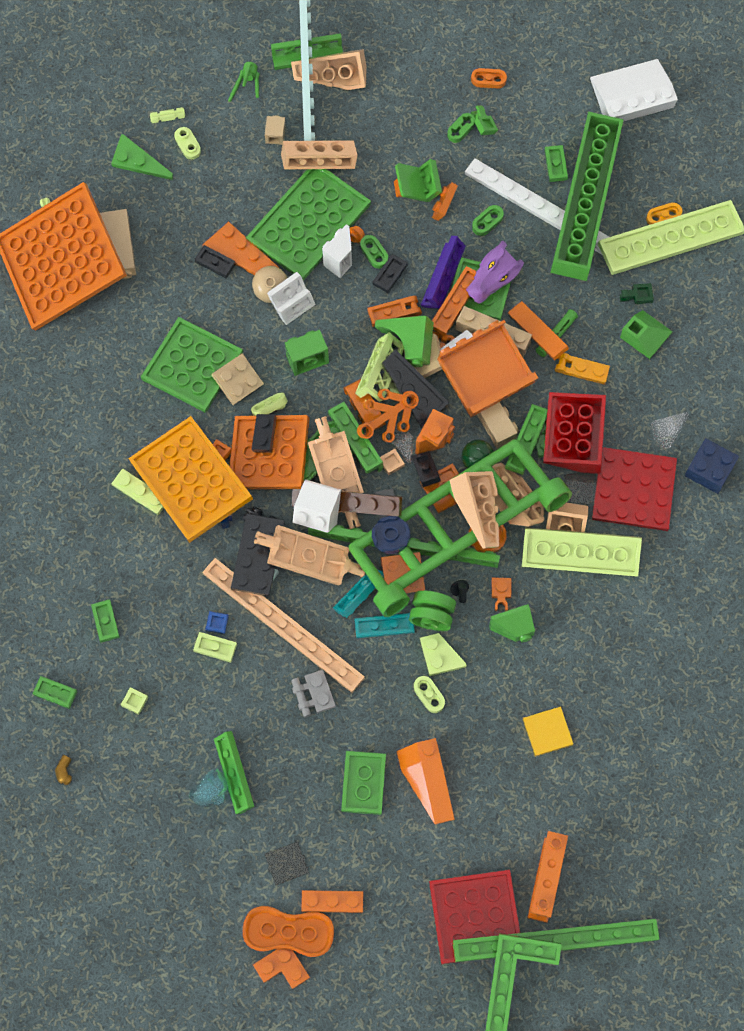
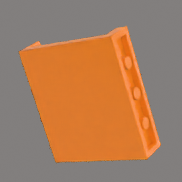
M496 320L488 325V329L484 331L482 329L477 330L472 334L473 337L467 340L463 338L456 342V346L451 349L448 346L439 352L437 360L470 417L477 415L538 380V376L535 372L532 373L506 330L504 326L505 320L501 322Z

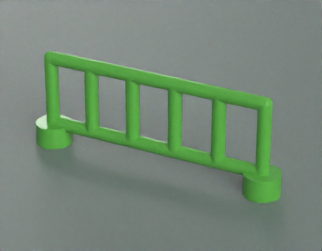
M517 439L511 440L457 475L459 476L465 472H493L497 493L508 506V508L495 515L498 527L538 501L547 512H553L566 504L572 496L571 490L560 477L550 480ZM512 453H515L540 486L519 501L492 468V466ZM450 480L403 509L401 516H399L406 522L418 514L443 550L420 563L407 545L406 548L398 553L408 565L410 571L389 585L363 550L374 543L372 540V530L349 545V551L378 590L373 602L384 617H391L408 605L410 598L403 590L404 588L478 541L472 530L453 543L428 509V507L448 494H451L454 498Z

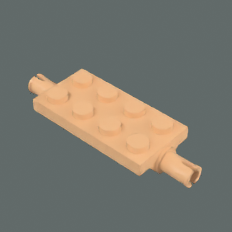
M326 416L322 417L321 420L320 418L315 419L320 436L319 439L308 442V446L320 483L341 489V491L364 493L345 431L333 434L330 431ZM338 512L345 513L349 529H353L354 524L355 527L361 526L357 513Z
M280 525L276 526L274 536L259 531L255 535V538H257L254 539L255 544L270 548L268 564L338 586L342 584L343 576L347 572L363 577L365 574L358 563L352 562L349 559L348 547Z

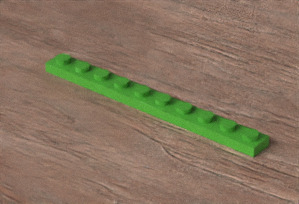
M341 525L334 526L328 533L308 527V534L311 536L350 543L367 533L359 528H353L352 530L344 529ZM410 538L408 543L410 550L413 553L420 552V555L432 557L443 550L442 546L434 541L425 543L420 542L419 539ZM466 548V550L464 549L449 560L498 568L500 555H496L495 552L491 551L482 553L477 552L473 548Z
M656 919L508 934L559 942L562 944L561 951L660 940ZM499 935L453 940L455 962L496 958Z

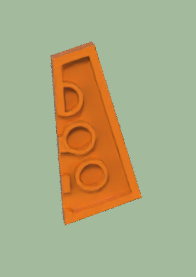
M227 222L202 245L234 260L236 266H240L253 275L266 266L278 267L254 244L249 242L230 222Z

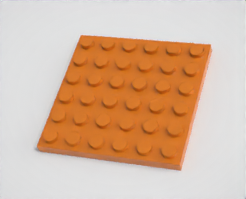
M84 182L0 233V254L30 326L35 331L127 276L91 192Z

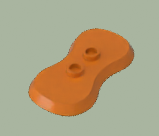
M260 906L252 909L247 914L243 924L244 942L247 946L257 951L286 948L308 957H317L325 954L330 949L334 937V926L331 919L320 912L292 915L283 913L273 907Z

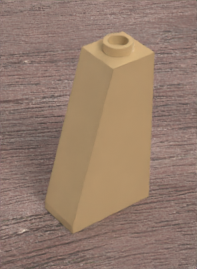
M127 209L100 213L127 274L124 279L137 275Z

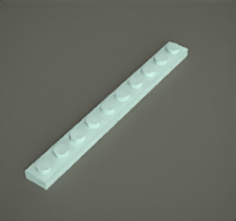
M299 0L304 141H315V132H311V126H314V115H311L310 109H314V98H310V92H313V81H309V75H313L312 64H309V58H312V47H308V41H311V30H308V24H311V13H307V7H310V0Z

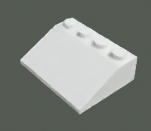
M658 59L590 77L602 115L624 119L623 122L674 108L678 100L673 85Z

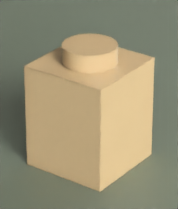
M267 116L265 128L266 143L283 144L286 127L285 117Z

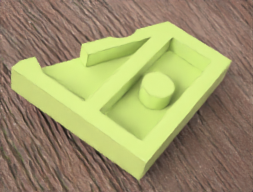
M439 633L420 638L429 676L466 667V663Z

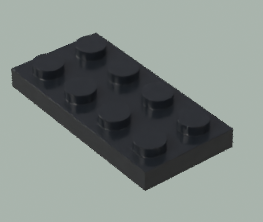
M246 514L231 590L270 596L276 566L267 563L270 548L255 544L254 539H257L255 535L258 531L274 536L276 526L284 527V520Z

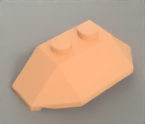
M502 462L492 466L518 501L532 492L525 480L517 473L505 469L506 465ZM497 493L495 505L498 506L500 511H503L508 506ZM538 501L508 522L509 524L528 527L542 523L544 521V507Z

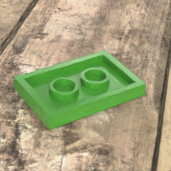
M346 751L341 812L382 815L386 754Z

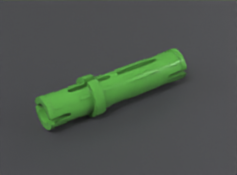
M569 309L552 331L560 338L575 319L578 318L577 313ZM540 346L535 349L541 357L546 356L547 353Z

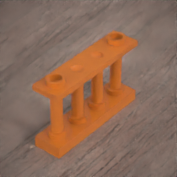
M548 831L547 837L544 838L528 919L548 923L549 917L551 918L568 840L567 835Z

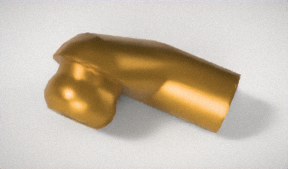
M65 755L61 757L55 768V773L60 784L69 785L72 777L68 775L67 767L72 759Z

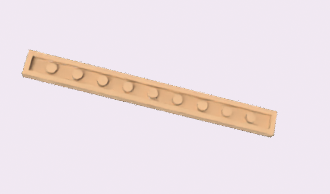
M214 558L203 571V575L351 693L355 691L365 679V676L263 595L231 590L234 572Z

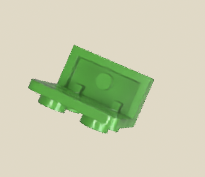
M430 159L419 168L401 163L395 166L402 197L430 202L442 193L436 160Z

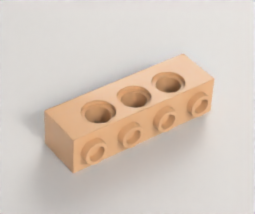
M283 141L281 157L284 169H355L357 151L354 141Z

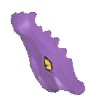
M501 241L498 246L483 258L480 268L476 271L474 280L466 289L469 296L478 304L484 302L488 296L510 283L518 275L524 264L521 259L516 261L505 249L507 244L504 241Z

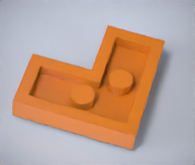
M278 948L253 964L264 983L282 972L291 988L294 989L310 978L291 949Z

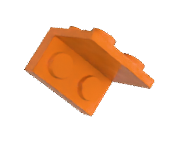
M420 552L413 553L421 563ZM400 555L381 557L384 580L388 585L410 571V568ZM424 577L416 580L403 590L406 593L424 591Z

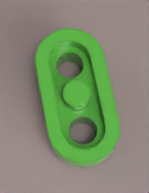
M497 205L489 206L474 219L472 224L473 232L478 236L488 234L503 220V209ZM495 214L497 218H492L491 215ZM478 226H484V229H479Z
M366 235L361 239L360 248L374 268L381 269L388 260L387 252L375 236ZM371 244L373 247L367 248L366 246ZM381 258L382 261L377 262L376 259Z

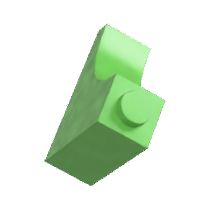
M427 316L375 320V328L381 333L387 334L390 332L401 339L405 350V359L413 367L430 365L434 325L432 320Z

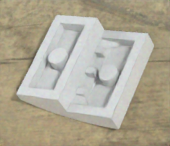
M297 272L267 292L277 313L286 325L316 305L310 291L306 289L301 275Z

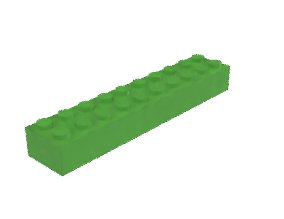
M588 112L550 273L587 281L624 119Z

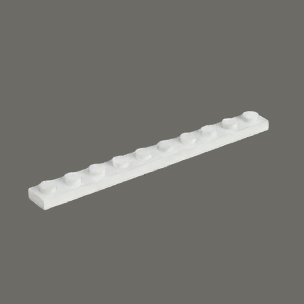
M474 158L466 169L465 175L561 230L565 213L563 209ZM598 231L594 250L602 254L598 242L599 240L609 238V236Z

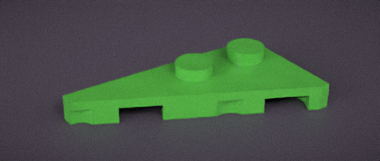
M121 134L111 163L112 167L169 180L173 179L172 172L125 135Z

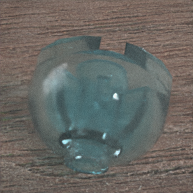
M216 767L215 770L209 771L199 781L200 783L197 785L196 790L192 788L188 793V797L198 806L211 807L214 804L219 806L226 799L224 794L228 787L227 780Z

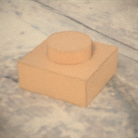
M396 449L380 457L383 461V468L388 476L405 467V463Z

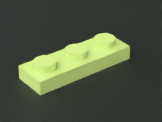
M124 469L120 471L111 483L112 486L157 515L164 508L146 483Z

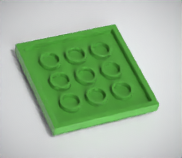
M178 317L141 375V380L206 413L221 389L212 377V373L241 355L243 349Z

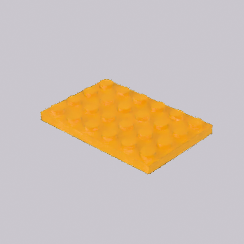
M191 416L128 458L189 543L253 500L251 494Z

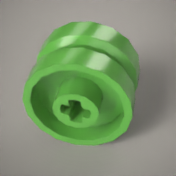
M433 591L415 592L412 602L415 608H412L410 611L409 621L418 627L430 630H450L453 620L450 614H453L455 611L456 601L450 596Z

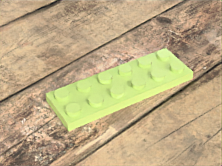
M525 527L522 567L638 576L642 538Z

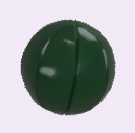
M472 440L462 450V462L466 468H469L494 452V450L484 440Z

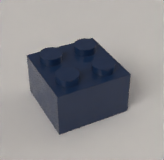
M705 438L688 467L685 477L719 494L739 456Z

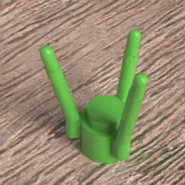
M244 63L243 70L240 71L238 80L228 99L229 102L232 101L242 78H244L243 87H245L247 81L255 79L256 98H259L260 73L257 72L258 66L255 63Z

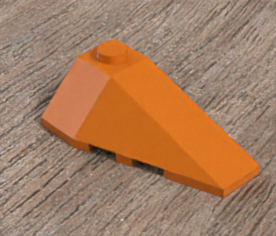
M436 738L417 742L398 750L397 755L401 771L434 824L455 820Z

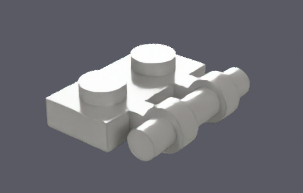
M323 670L305 675L306 684H301L299 678L291 680L293 685L292 691L297 696L299 702V711H302L304 717L311 716L309 708L314 706L317 714L336 707ZM309 690L312 700L306 701L304 692Z

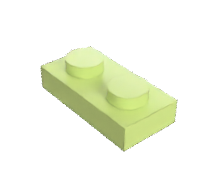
M199 632L193 651L231 663L237 643Z

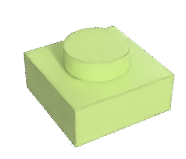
M130 687L121 706L139 715L148 696Z

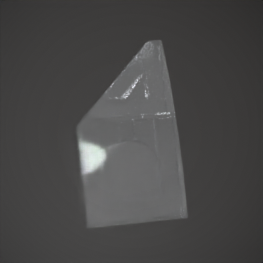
M396 428L394 430L395 439L391 443L410 464L415 447L414 439L408 431L400 432ZM386 435L387 439L389 440L391 438V435Z

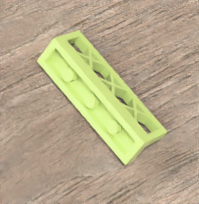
M390 332L379 338L355 392L360 398L369 393L381 402L382 400L379 399L378 392L373 389L374 385L378 384L380 389H388L391 378L381 363L393 352L392 343L398 347V352L401 355L404 351L403 343ZM381 370H384L386 379L382 380ZM383 391L382 396L385 397L386 392Z

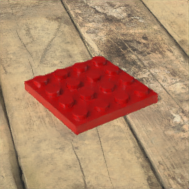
M603 447L601 474L597 475L592 520L668 531L677 458Z
M510 870L429 881L441 965L456 963L453 940L498 936L499 933H520Z

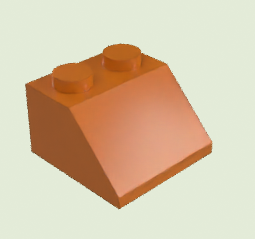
M433 409L416 439L415 454L431 452L444 448L446 443L450 444L454 437V418ZM433 420L449 430L448 435L439 447H436L422 437V434Z

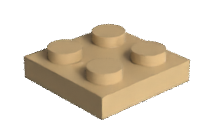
M243 353L212 373V377L232 405H235L264 384Z

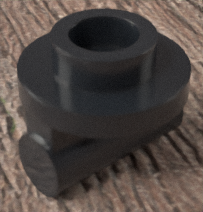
M466 580L455 581L450 588L452 595L458 596L460 603L467 601L468 582Z

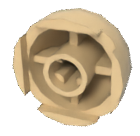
M275 266L261 268L253 277L252 288L254 294L260 300L272 303L267 292L286 280L287 275L282 269Z

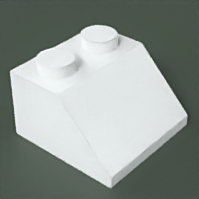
M305 480L294 505L293 523L328 533L337 525L341 489Z

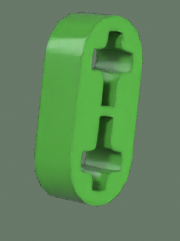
M470 113L462 114L449 127L448 139L453 143L460 142L473 129L475 125L474 116ZM464 120H465V121L470 120V124H469V123H466V124L463 126ZM459 130V136H452V132L456 133Z

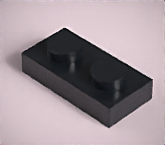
M205 245L195 258V263L226 279L236 265L234 260Z
M391 254L373 280V285L389 293L408 266V262Z
M275 414L256 415L252 443L253 452L272 453L277 419Z
M430 451L412 456L423 487L441 482Z

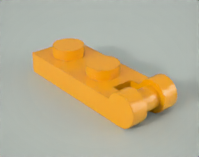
M567 353L562 354L558 358L559 363L556 364L555 372L605 385L610 366L570 356ZM566 362L572 364L571 368L566 367Z

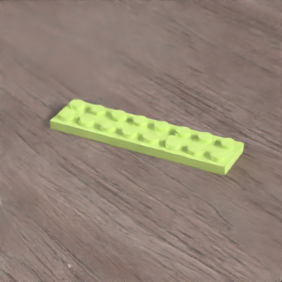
M729 200L599 240L598 246L611 275L743 235L744 225L732 201Z

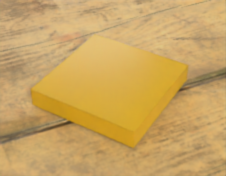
M561 707L523 718L535 757L573 745Z

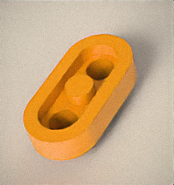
M668 203L652 208L648 211L646 221L651 225L682 215V208L677 203ZM670 212H674L675 215L672 216V215H670L669 213H670ZM657 217L659 220L655 221L652 218Z

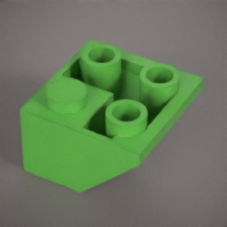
M642 310L635 314L624 326L620 338L651 359L673 331Z

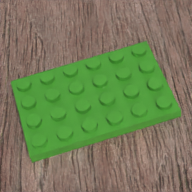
M307 169L248 234L246 239L290 273H299L304 281L323 259L322 248L327 241H331L337 230L342 229L346 224L350 228L371 205V200L327 169Z

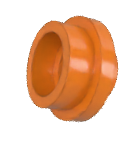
M359 226L350 227V240L354 243H360L361 239L365 236L364 231Z

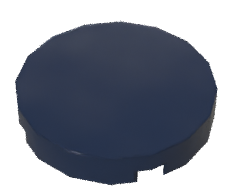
M386 516L377 521L378 523L372 529V540L379 551L386 554H395L407 547L410 542L411 532L404 520L397 516Z

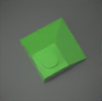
M528 604L491 616L490 630L515 642L520 640L523 643L531 640V636H534L535 628Z

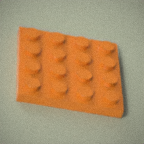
M275 415L277 419L272 453L252 451L256 416H235L230 468L246 489L302 488L309 429L308 415Z

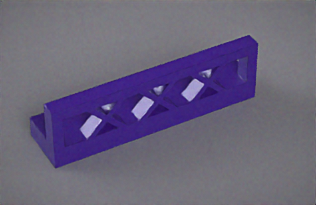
M451 236L449 243H445L421 303V306L424 308L440 309L446 298L466 247L458 236Z

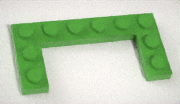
M499 933L485 1031H507L517 959L559 965L561 943Z

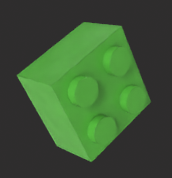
M320 330L309 331L304 336L293 337L285 342L286 357L294 376L329 363L328 347Z

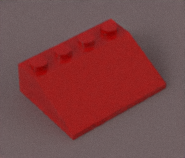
M549 392L543 463L581 473L601 474L606 395Z

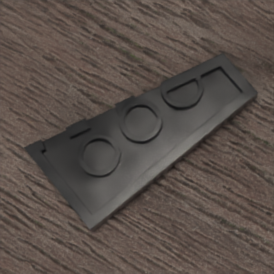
M396 349L381 363L400 394H403L405 391H413L417 394L419 402L411 412L421 428L424 427L433 409L440 412L449 403ZM410 397L406 399L408 404L411 402Z

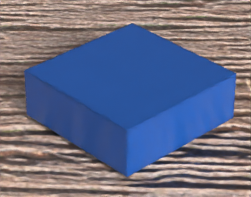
M209 611L205 630L225 634L229 615Z

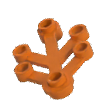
M380 389L378 392L379 399L398 401L399 403L395 406L378 403L373 399L364 400V409H374L384 413L370 423L360 424L357 428L358 436L363 439L371 438L374 434V429L388 420L387 429L382 434V439L384 442L394 441L397 416L401 410H403L402 421L397 423V429L400 432H407L410 428L411 410L419 402L417 394L413 391H405L403 394L390 392L388 389ZM383 391L387 393L385 398L382 396ZM407 397L411 399L409 404L406 401ZM368 401L372 403L370 408L367 406ZM402 423L405 424L404 430L401 428ZM362 428H366L365 434L362 433ZM388 433L391 435V438L389 440H387L386 435Z

